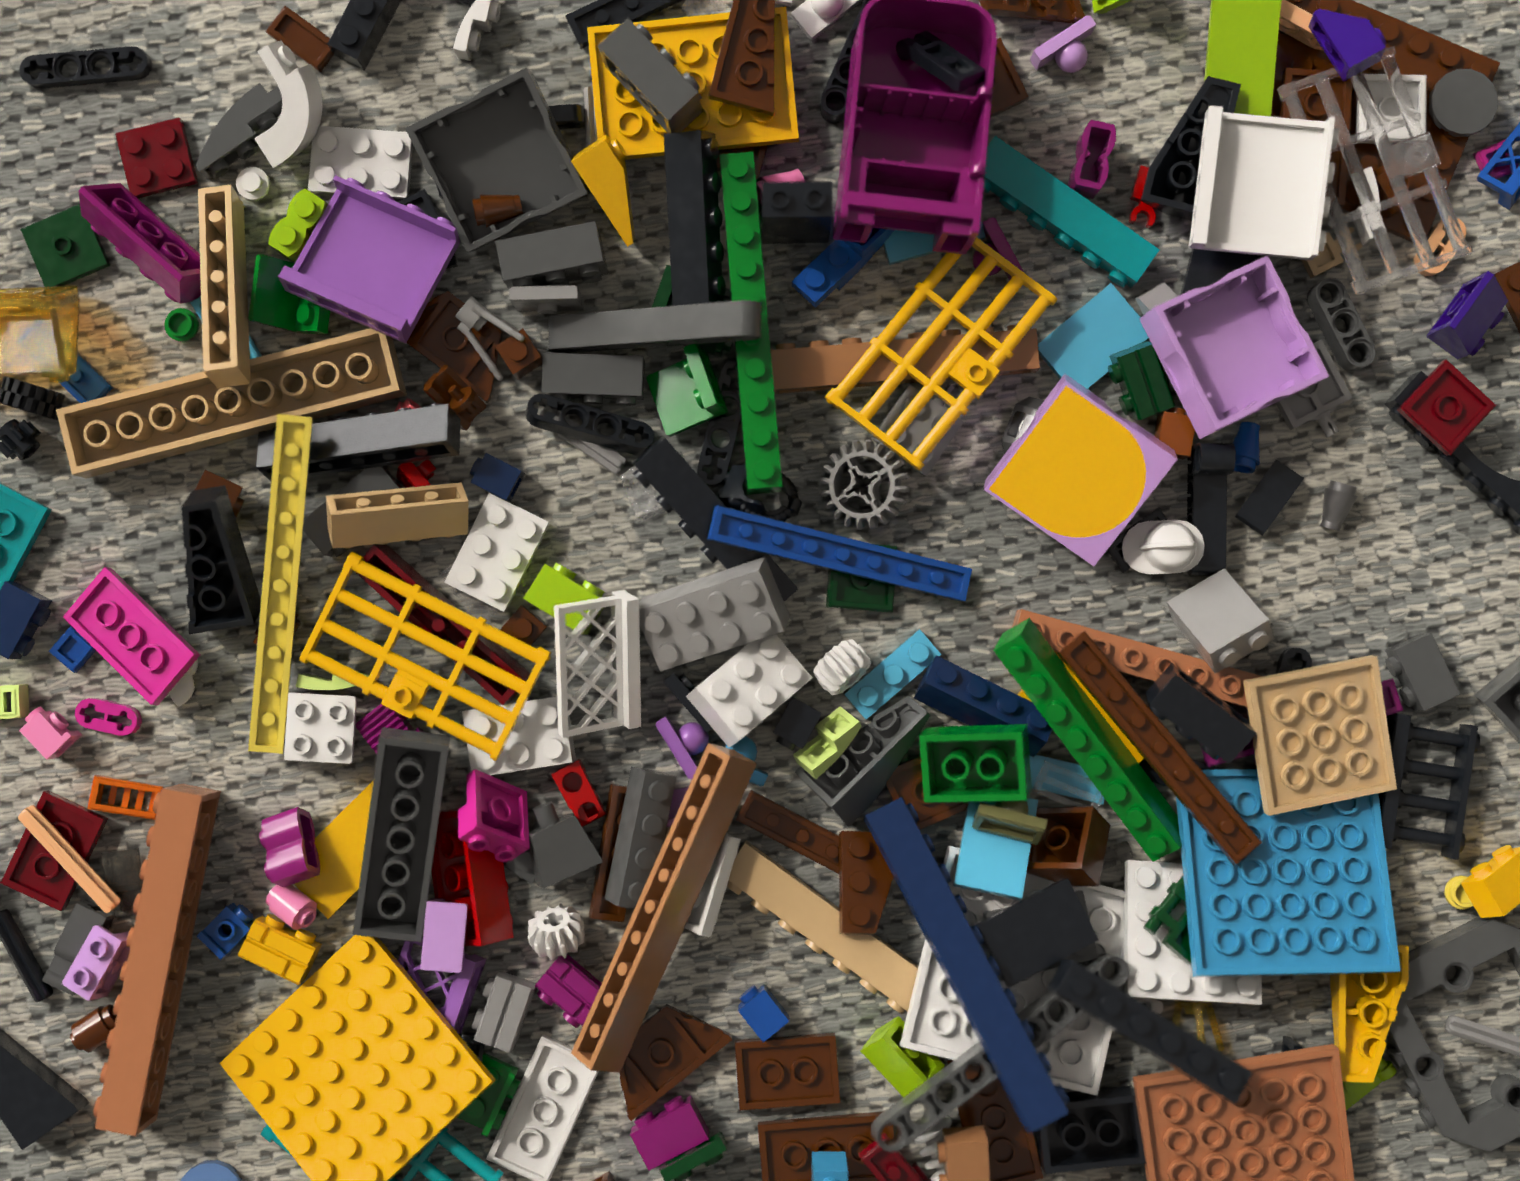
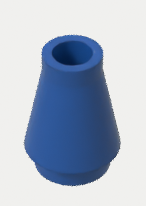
M1240 423L1238 433L1233 442L1236 451L1235 472L1254 473L1256 466L1260 465V425L1256 423Z

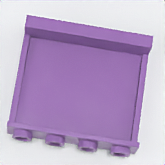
M335 175L333 181L336 191L324 210L323 215L319 219L293 268L291 269L284 265L278 278L285 291L406 344L460 244L457 228L454 227L452 222L443 217L435 219L426 215L422 209L413 204L405 206L396 202L392 196L383 191L375 193L366 189L362 183L353 178L345 180Z

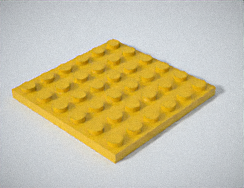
M354 935L219 1063L312 1181H390L496 1081L494 1076L383 942L377 937Z

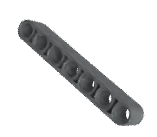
M744 300L549 316L548 351L564 353V349H566V353L757 340L761 338V303Z

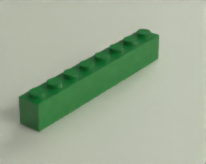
M1028 618L1002 633L993 651L1151 861L1154 862L1180 849L1182 844L1179 835L1178 815L1066 669L1065 664L1032 620Z

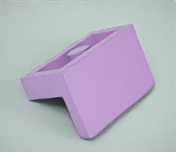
M431 898L427 901L420 970L460 973L462 971L468 914L467 904L445 902V899Z

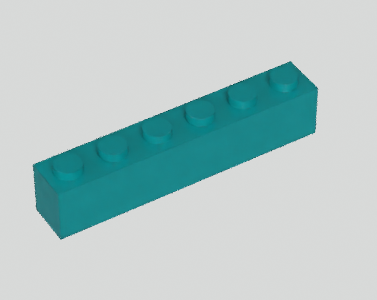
M994 136L987 146L983 192L988 193L991 191L999 196V202L1012 212L1019 210L1028 217L1026 219L1027 222L1040 231H1043L1044 228L1055 235L1054 241L1061 247L1068 250L1071 247L1082 254L1081 259L1087 265L1096 269L1100 266L1110 273L1108 278L1120 287L1127 285L1132 288L1138 282L1160 249L997 136Z

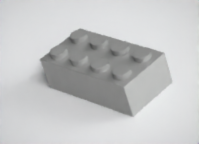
M765 557L643 597L639 603V624L660 672L784 632L790 618Z

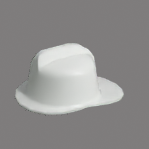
M1156 520L1138 523L1129 529L1123 538L1122 552L1128 565L1139 573L1171 574L1186 572L1198 565L1203 557L1205 545L1202 534L1191 523L1182 520Z

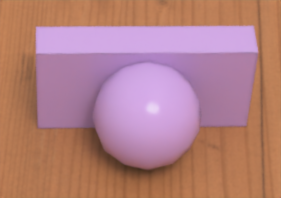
M1086 15L1034 49L1030 62L1037 70L1055 58L1057 66L1064 72L1073 73L1081 70L1088 60V53L1085 45L1080 41L1092 34L1096 23L1090 15Z

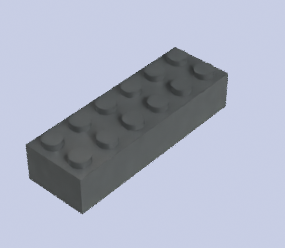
M385 727L381 729L353 935L421 942L450 742L449 735Z

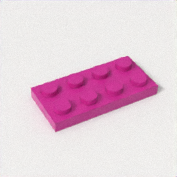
M104 567L63 616L150 705L158 706L200 657V654L109 567Z

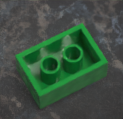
M1027 724L926 727L919 735L924 803L1028 800L1032 792Z

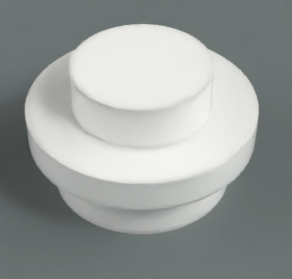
M248 167L238 174L236 188L245 199L256 201L266 196L270 189V180L262 169Z

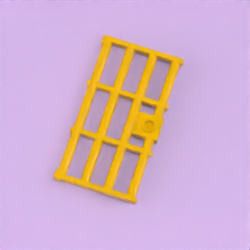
M977 237L971 246L983 254L985 258L949 303L934 293L933 290L962 254L946 253L924 281L922 283L918 282L915 285L916 291L877 338L873 337L869 342L871 346L837 388L832 387L824 397L829 404L841 410L919 471L925 466L923 461L961 415L965 416L969 411L967 407L973 399L977 398L979 400L1000 373L999 367L1006 359L1010 360L1013 357L1014 353L1012 351L1049 305L1054 306L1058 301L1051 292ZM997 265L1011 275L1012 278L974 323L959 310ZM1024 285L1039 296V298L1005 340L1000 343L987 333L986 330ZM928 299L942 311L906 356L902 358L887 346L921 304ZM954 319L969 331L929 379L914 366L950 321ZM979 339L995 350L988 361L972 350V347ZM883 354L896 364L897 367L858 413L843 400L878 357ZM907 374H909L922 384L923 388L889 430L884 433L872 424L870 420ZM948 377L964 388L957 399L941 388ZM935 394L948 404L950 408L911 454L896 441Z
M352 551L347 556L340 576L301 653L299 661L304 664L310 662L363 689V694L367 696L372 694L382 699V705L409 719L417 717L427 722V727L431 729L437 727L490 754V759L497 761L543 667L550 660L551 652L540 646L537 649L487 624V619L481 616L477 619L422 591V586L418 584L412 586L365 562L364 557ZM354 571L406 597L407 600L399 616L345 590L352 572ZM338 601L392 628L384 647L330 620ZM415 603L471 630L472 632L464 649L408 622L407 619ZM323 632L376 658L377 661L369 677L316 651L315 648ZM402 633L457 661L449 679L393 652L392 650L400 634ZM480 635L536 663L527 682L471 654ZM385 664L398 669L389 687L377 682ZM467 666L520 693L512 712L457 685L464 667ZM429 686L442 692L434 710L422 705ZM450 696L506 724L497 743L442 715Z

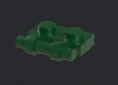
M1182 875L1177 883L1173 882L1167 889L1168 895L1159 907L1154 906L1148 914L1150 918L1143 928L1152 935H1155L1161 926L1167 929L1169 932L1161 943L1189 965L1191 964L1187 911H1184L1178 921L1170 915L1178 903H1182L1186 907L1184 878Z
M719 1132L709 1137L707 1141L661 1164L659 1171L664 1181H671L673 1179L674 1181H683L693 1174V1168L702 1163L708 1167L720 1161L724 1157L722 1153L727 1150L728 1143L723 1133Z

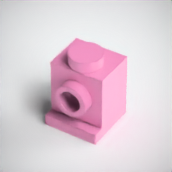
M41 706L27 715L25 718L27 723L19 730L46 760L59 758L82 736L78 730L69 731L67 729L69 723L61 714L55 711L53 713L45 711Z

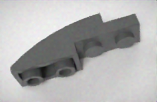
M260 83L244 94L220 119L209 135L196 164L198 171L208 180L212 177L219 178L225 175L230 170L229 165L238 159H247L257 152V146L259 145L254 139L258 136L256 131L272 127L277 122V117L281 114L282 95L279 86L268 93Z

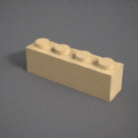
M462 482L326 496L327 529L332 549L353 548L355 546L372 544L385 545L390 542L420 541L437 537L451 538L456 535L468 534L469 501Z

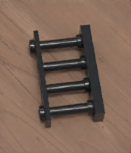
M1399 713L1387 715L1397 789L1378 793L1385 848L1392 849V844L1397 839L1442 846L1441 856L1459 860V854L1464 850L1466 841L1463 827L1474 753L1478 751L1480 746V735L1477 733L1478 726L1460 724L1458 734L1415 727L1411 723L1412 715ZM1411 740L1457 747L1454 767L1409 760L1408 756H1406L1407 743ZM1406 773L1452 780L1449 800L1404 793L1403 789H1401L1402 777ZM1401 806L1447 813L1444 833L1399 826L1396 822L1397 810Z

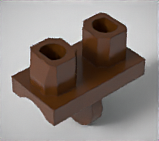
M443 365L424 384L423 390L435 403L450 405L461 419L460 428L467 431L474 418L487 407L476 395V392L448 365Z

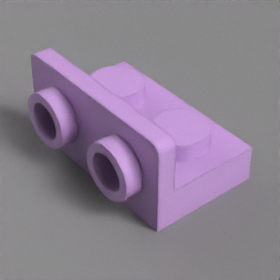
M100 925L93 926L62 981L63 986L87 1001L107 997L120 975L123 963L128 960L130 948L127 947V937L129 931L113 934Z

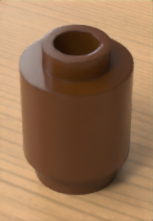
M113 1005L100 1006L71 1026L72 1033L70 1034V1039L78 1050L91 1053L107 1042L111 1029L115 1028L117 1015L113 1014Z

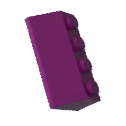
M121 183L81 186L78 191L81 216L91 224L94 232L106 237L113 243L120 255L132 260L146 278L155 281L165 290L164 293L171 300L182 304L193 302L201 296L200 254Z

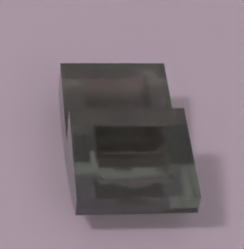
M139 848L101 853L105 882L121 899L120 904L112 910L114 917L137 915L133 912V906L136 896L141 893L143 880L140 879L141 861Z

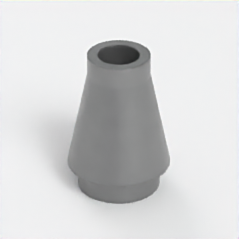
M1330 480L1328 488L1325 487L1323 513L1320 526L1340 531L1345 518L1358 497L1355 495L1357 487Z

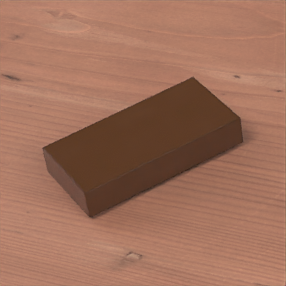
M287 6L283 7L265 31L274 40H282L284 45L288 46L296 56L307 64H311L320 73L334 56V53L327 45L330 38Z

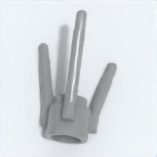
M472 296L455 315L461 321L457 329L466 335L489 370L498 381H501L503 379L502 374L471 329L474 328L476 331H479L489 321L519 341H524L525 337L518 332V329L490 312Z

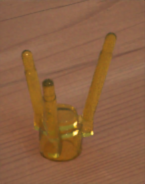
M1174 1001L1172 1023L1179 1027L1182 1007H1185V1014H1195L1197 1037L1206 1044L1203 1014L1207 1012L1219 1051H1223L1222 1036L1212 1003Z

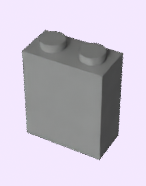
M1226 569L1218 571L1167 601L1172 621L1215 674L1224 668L1235 665L1241 658L1253 651L1264 648L1270 641L1274 640L1270 620Z

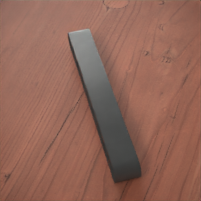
M1099 954L1098 958L1091 959L1083 965L1084 968L1116 988L1121 987L1129 977L1127 963L1122 958L1111 954ZM1112 961L1115 965V973L1111 978L1106 979L1104 967L1108 962ZM1048 991L1020 1011L1017 1016L1020 1021L1025 1019L1027 1022H1033L1035 1039L1031 1040L1036 1050L1083 1015L1084 1012L1053 992ZM1059 1001L1062 1011L1057 1018L1051 1019L1049 1008L1054 1002ZM980 1042L873 1121L871 1134L879 1146L888 1152H896L902 1149L998 1078ZM978 1062L980 1066L978 1076L974 1079H967V1067L972 1063ZM945 1083H951V1095L945 1100H940L938 1098L939 1088ZM916 1104H923L925 1107L923 1116L918 1120H911V1108ZM888 1125H896L897 1133L895 1137L889 1141L882 1140V1130Z

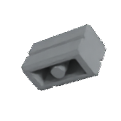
M499 971L495 979L489 977L483 992V997L488 998L484 1011L481 1009L477 1010L471 1026L472 1029L477 1030L474 1040L512 1053L516 1047L533 999L536 983L503 971Z

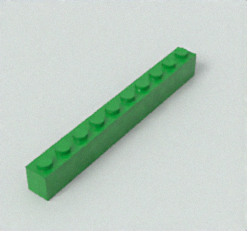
M754 152L720 154L731 301L746 300L761 303V338L757 340L735 341L748 495L781 492L782 476Z

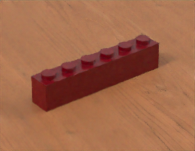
M374 544L364 555L365 562L412 586L418 584L422 586V591L456 607L387 544ZM358 574L397 611L401 612L407 600L406 597ZM415 603L407 619L412 624L461 649H464L472 632L418 603ZM480 635L471 654L527 682L530 673L498 644ZM467 666L463 669L502 705L512 701L518 694V692Z

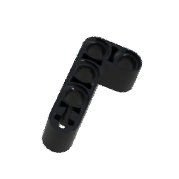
M1197 443L1192 445L1191 456L1188 457V461H1191V464H1188L1187 494H1191V497H1187V522L1197 527L1203 536L1205 545L1203 557L1198 565L1187 571L1189 576H1212L1218 571L1226 569L1227 475L1232 474L1235 468L1236 451L1233 443Z

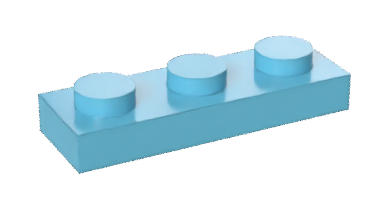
M919 629L844 695L859 713L867 719L927 668L936 655L941 656L942 654Z

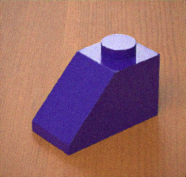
M1323 9L1313 12L1308 27L1343 82L1380 62L1386 49V41L1382 32L1378 28H1373L1368 19Z

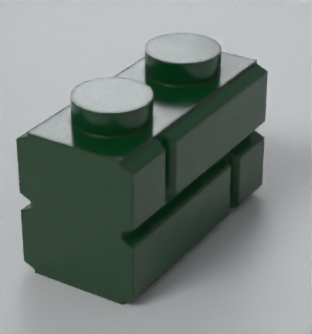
M1142 342L1110 355L1112 365L1108 366V371L1114 384L1119 383L1123 396L1119 397V403L1125 415L1130 414L1131 418L1142 420L1175 406L1161 361L1151 342Z

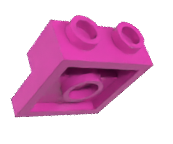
M476 769L467 774V804L458 810L459 839L468 842L469 848L473 851L488 850L495 853V858L498 861L508 862L514 860L530 848L527 791Z

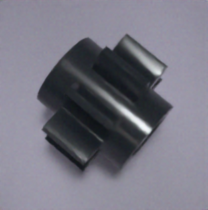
M17 419L10 420L0 428V440L2 441L0 442V451L6 458L10 457L13 460L18 457L20 460H25L39 449L40 443L35 438L41 432L30 421L27 423L25 420L19 422Z

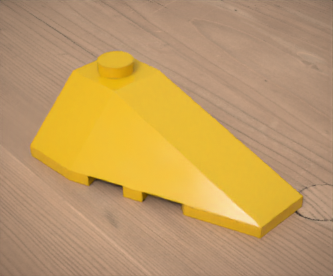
M1397 944L1401 972L1330 974L1334 1044L1339 1049L1342 1082H1374L1386 1047L1385 1041L1391 1023L1395 1021L1398 1013L1396 1009L1402 992H1405L1409 981L1408 945Z

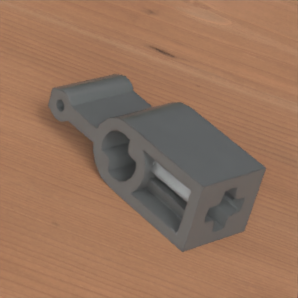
M87 899L76 903L55 947V956L42 981L70 995L76 994L63 986L62 981L92 927L100 925L109 930L116 913L112 911L104 913L97 904Z

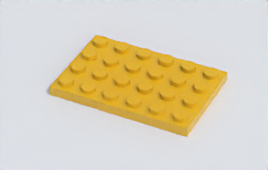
M786 6L775 8L773 116L708 99L730 12L632 22L635 26L641 23L652 35L653 40L651 42L658 50L665 48L675 59V68L682 75L687 72L700 87L697 91L702 96L700 102L703 112L682 132L703 130L715 133L719 150L799 142ZM620 24L587 27L597 140L608 134L612 141L617 139L626 152L627 156L623 158L624 160L665 156L664 134L668 133L605 67L598 49V45Z

